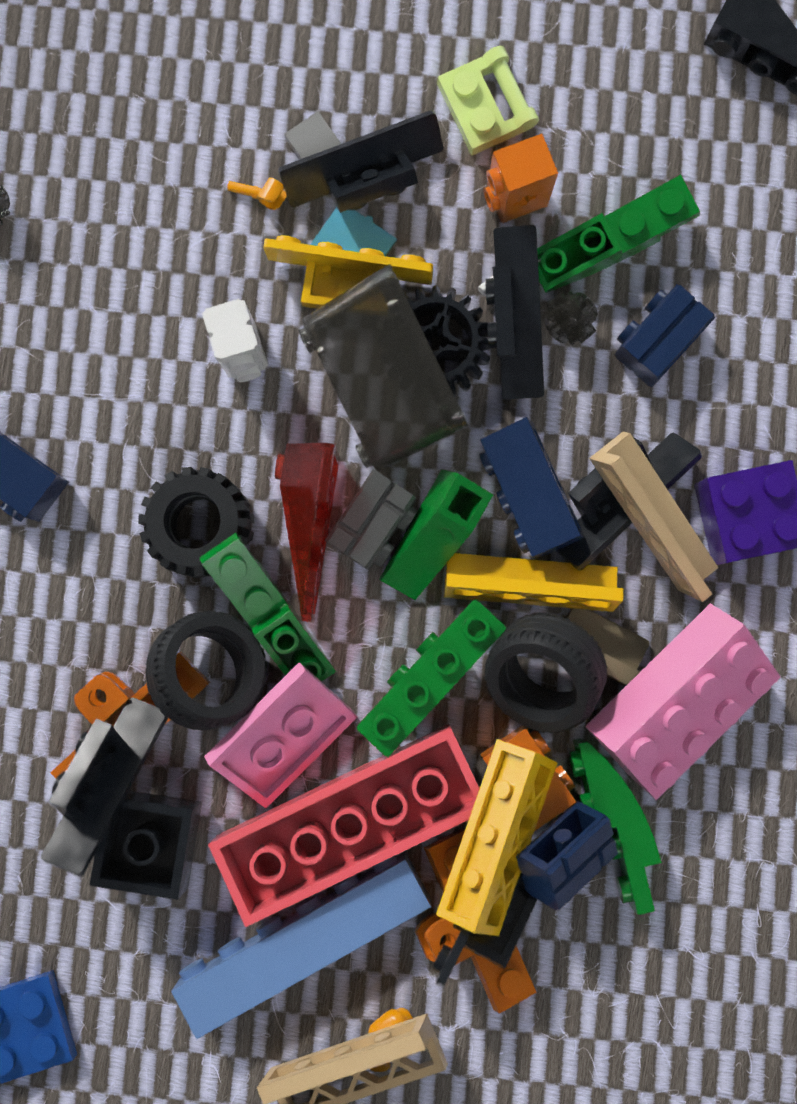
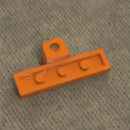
M182 652L177 654L175 667L178 681L185 693L193 699L210 681ZM109 671L96 675L74 696L76 707L92 725L95 719H99L114 726L125 704L131 697L155 706L146 684L134 693L120 677ZM98 689L106 694V702L99 700L97 697ZM75 750L50 772L56 779L62 772L68 769L75 756Z
M459 829L424 847L443 893L465 829ZM437 912L423 919L415 929L426 958L432 962L436 961L444 944L451 948L453 947L460 933L459 930L453 928L454 923L437 916ZM444 936V940H443V942L440 944V940H441V938ZM517 946L505 969L463 947L455 965L471 957L492 1008L500 1014L537 993Z

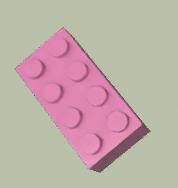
M710 603L585 727L621 768L657 800L762 695L767 693L781 676L747 627Z

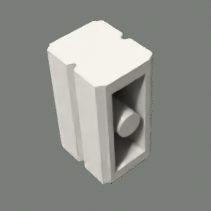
M236 299L205 309L202 316L207 332L210 335L209 339L214 356L228 377L237 379V382H246L261 376V371L265 370L268 362L261 345L257 326L245 301Z

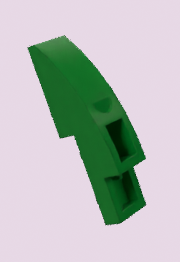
M680 174L606 216L602 212L537 248L539 281L545 293L579 281L660 242L663 235L699 217L700 210L682 175Z
M234 533L199 557L203 567L248 623L256 639L285 676L299 662L321 682L336 672L300 617L237 533Z
M574 739L575 751L569 752V760L574 777L582 778L585 794L579 795V802L605 814L610 819L613 830L611 837L615 839L618 855L612 860H619L622 876L616 877L621 901L623 904L629 902L630 907L637 915L655 912L645 867L662 862L648 821L634 794L607 759L584 739Z

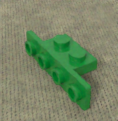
M473 600L439 637L432 632L416 649V652L421 657L410 669L403 664L389 678L387 683L392 688L357 725V730L384 756H390L506 630L505 625L478 600Z

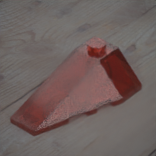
M332 443L286 444L285 455L278 454L275 466V479L281 480L280 490L302 621L312 623L315 621L327 545L325 540L329 532L340 456L336 445Z

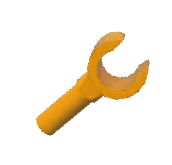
M271 177L268 178L262 189L257 186L229 181L227 185L228 191L258 199L261 204L273 211L277 210L287 197L283 190V184Z

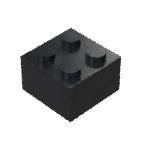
M129 790L94 855L89 886L178 900L189 886L202 802Z

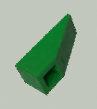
M441 469L379 580L416 600L471 535L493 494L459 473Z

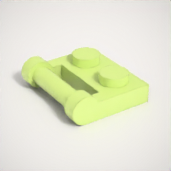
M502 45L493 47L482 57L437 77L438 88L471 156L524 133L539 122L535 109L528 107L507 64L509 56ZM490 73H494L514 115L513 118L504 121L483 78Z

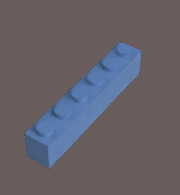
M406 851L372 866L373 870L359 878L355 874L333 885L335 891L321 899L317 894L306 898L294 907L296 913L284 920H281L279 915L267 920L256 928L258 934L243 942L241 937L233 939L218 950L220 956L206 964L201 958L183 968L179 972L181 978L171 992L196 1040L431 908L430 895Z

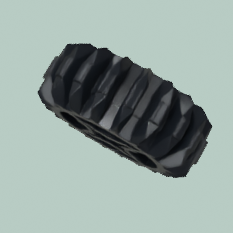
M437 285L432 287L431 297H425L422 288H418L415 290V302L406 295H403L400 298V303L404 311L397 307H390L388 314L394 322L385 321L381 324V331L388 335L378 340L379 348L388 350L381 355V362L383 365L394 364L388 371L389 378L393 380L404 375L400 382V389L406 391L412 383L416 384L415 397L419 399L423 396L425 388L432 389V401H438L439 389L445 388L446 394L450 399L456 396L454 384L456 383L462 390H470L471 383L467 375L473 379L480 380L483 371L478 365H488L490 361V356L484 352L490 349L488 337L483 336L488 333L489 322H477L483 314L481 307L468 311L471 303L469 295L463 297L460 302L455 301L456 289L454 288L448 290L447 297L440 296V288ZM437 314L434 322L430 325L418 326L414 324L412 328L408 327L420 317ZM451 318L458 322L465 330L470 347L461 344L462 340L454 337L449 332L448 327ZM442 328L441 346L439 345V350H434L432 358L429 360L430 349L427 339L432 342V337H437L439 329ZM401 340L409 342L411 348L418 350L422 354L420 370L411 365L405 358L400 346ZM457 359L464 360L461 365L449 372L432 374L437 364L441 361L451 360L456 362Z

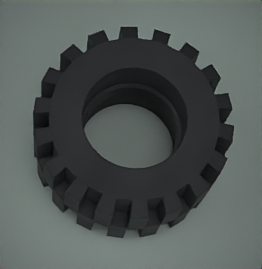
M192 467L182 468V473L176 474L174 471L165 474L166 481L160 484L156 481L150 487L154 491L151 498L144 496L141 505L146 507L145 514H139L138 524L144 526V532L140 533L142 542L149 546V549L146 551L152 558L157 559L162 567L177 574L204 578V576H210V574L201 564L199 557L234 533H237L243 543L247 545L248 541H252L254 532L251 531V524L255 523L254 515L250 512L249 506L251 505L248 499L228 478L220 473H214L208 468L200 467V470H195ZM209 500L218 507L221 522L219 531L215 538L203 547L196 549L186 547L180 542L176 532L178 515L186 505L193 501Z

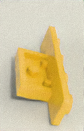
M285 235L277 236L276 240L268 238L264 240L263 248L268 260L306 266L301 296L302 307L384 319L390 279L427 285L432 284L434 265L426 263L424 258L417 255H403L401 259L384 256L383 252L371 248H363L359 252L343 250L340 245L331 242H320L318 246L301 244L299 239Z

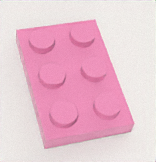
M299 662L204 757L211 768L264 808H267L358 717L347 704Z

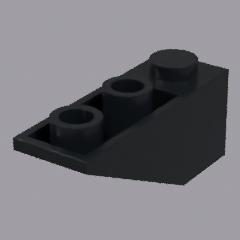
M726 0L704 45L712 48L717 55L723 58H731L749 67L758 76L769 77L786 86L791 93L797 95V28L776 0Z

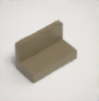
M570 609L566 619L568 618L570 621L576 622L577 625H581L584 630L589 632V635L594 637V640L598 642V646L601 647L604 659H606L607 677L627 686L640 673L637 668L649 647V641L591 610Z

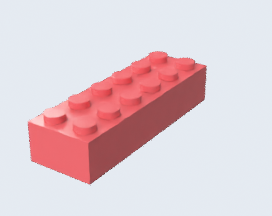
M448 724L397 748L388 757L383 755L216 835L208 846L245 927L468 821L480 788Z

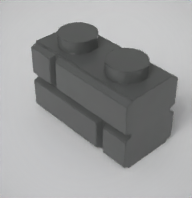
M373 469L325 541L368 571H370L374 564L381 568L395 547L389 543L390 539L397 529L405 532L418 510L412 507L416 502V497Z

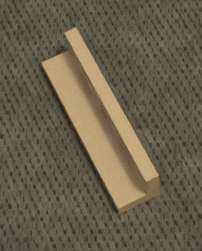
M621 432L589 459L677 590L704 602L712 595L704 579L717 570L718 566L631 433Z
M426 1013L271 1067L257 1086V1090L263 1104L278 1101L279 1104H294L291 1095L309 1089L314 1090L310 1101L303 1104H346L445 1071L448 1063ZM427 1048L432 1060L418 1064L406 1058V1056L424 1051ZM388 1062L393 1063L389 1075L380 1078L366 1071ZM398 1066L403 1068V1070L396 1072ZM347 1076L353 1077L350 1087L341 1091L327 1084ZM358 1080L364 1082L362 1084L356 1085ZM319 1093L324 1095L323 1097L317 1098Z

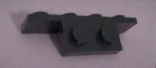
M430 110L281 166L278 172L290 206L297 207L330 194L341 213L346 210L361 209L372 200L386 195L400 194L407 187L417 184L418 179L412 163L440 153L444 149L437 115L434 111Z
M535 225L495 228L493 231L495 253L493 278L485 280L487 305H495L496 321L488 323L489 348H497V356L500 357L503 399L540 398L544 396L545 392L537 229Z
M676 433L669 434L649 454H647L642 442L634 438L667 490L702 458L700 449ZM596 468L583 477L568 493L581 515L578 523L585 538L556 551L579 571L583 570L632 524V521Z
M131 697L125 704L114 726L95 719L90 730L81 735L76 745L73 760L68 769L57 777L52 788V797L49 803L63 817L41 855L42 860L78 877L85 874L168 719L159 711L158 707Z
M520 872L499 936L473 933L456 924L453 925V928L459 930L460 933L452 948L446 944L443 945L432 967L433 971L439 973L435 983L437 986L444 988L463 947L502 969L506 968L537 902V899L526 891L522 872Z

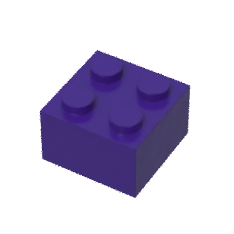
M792 460L707 477L694 484L709 553L717 565L797 549V478Z

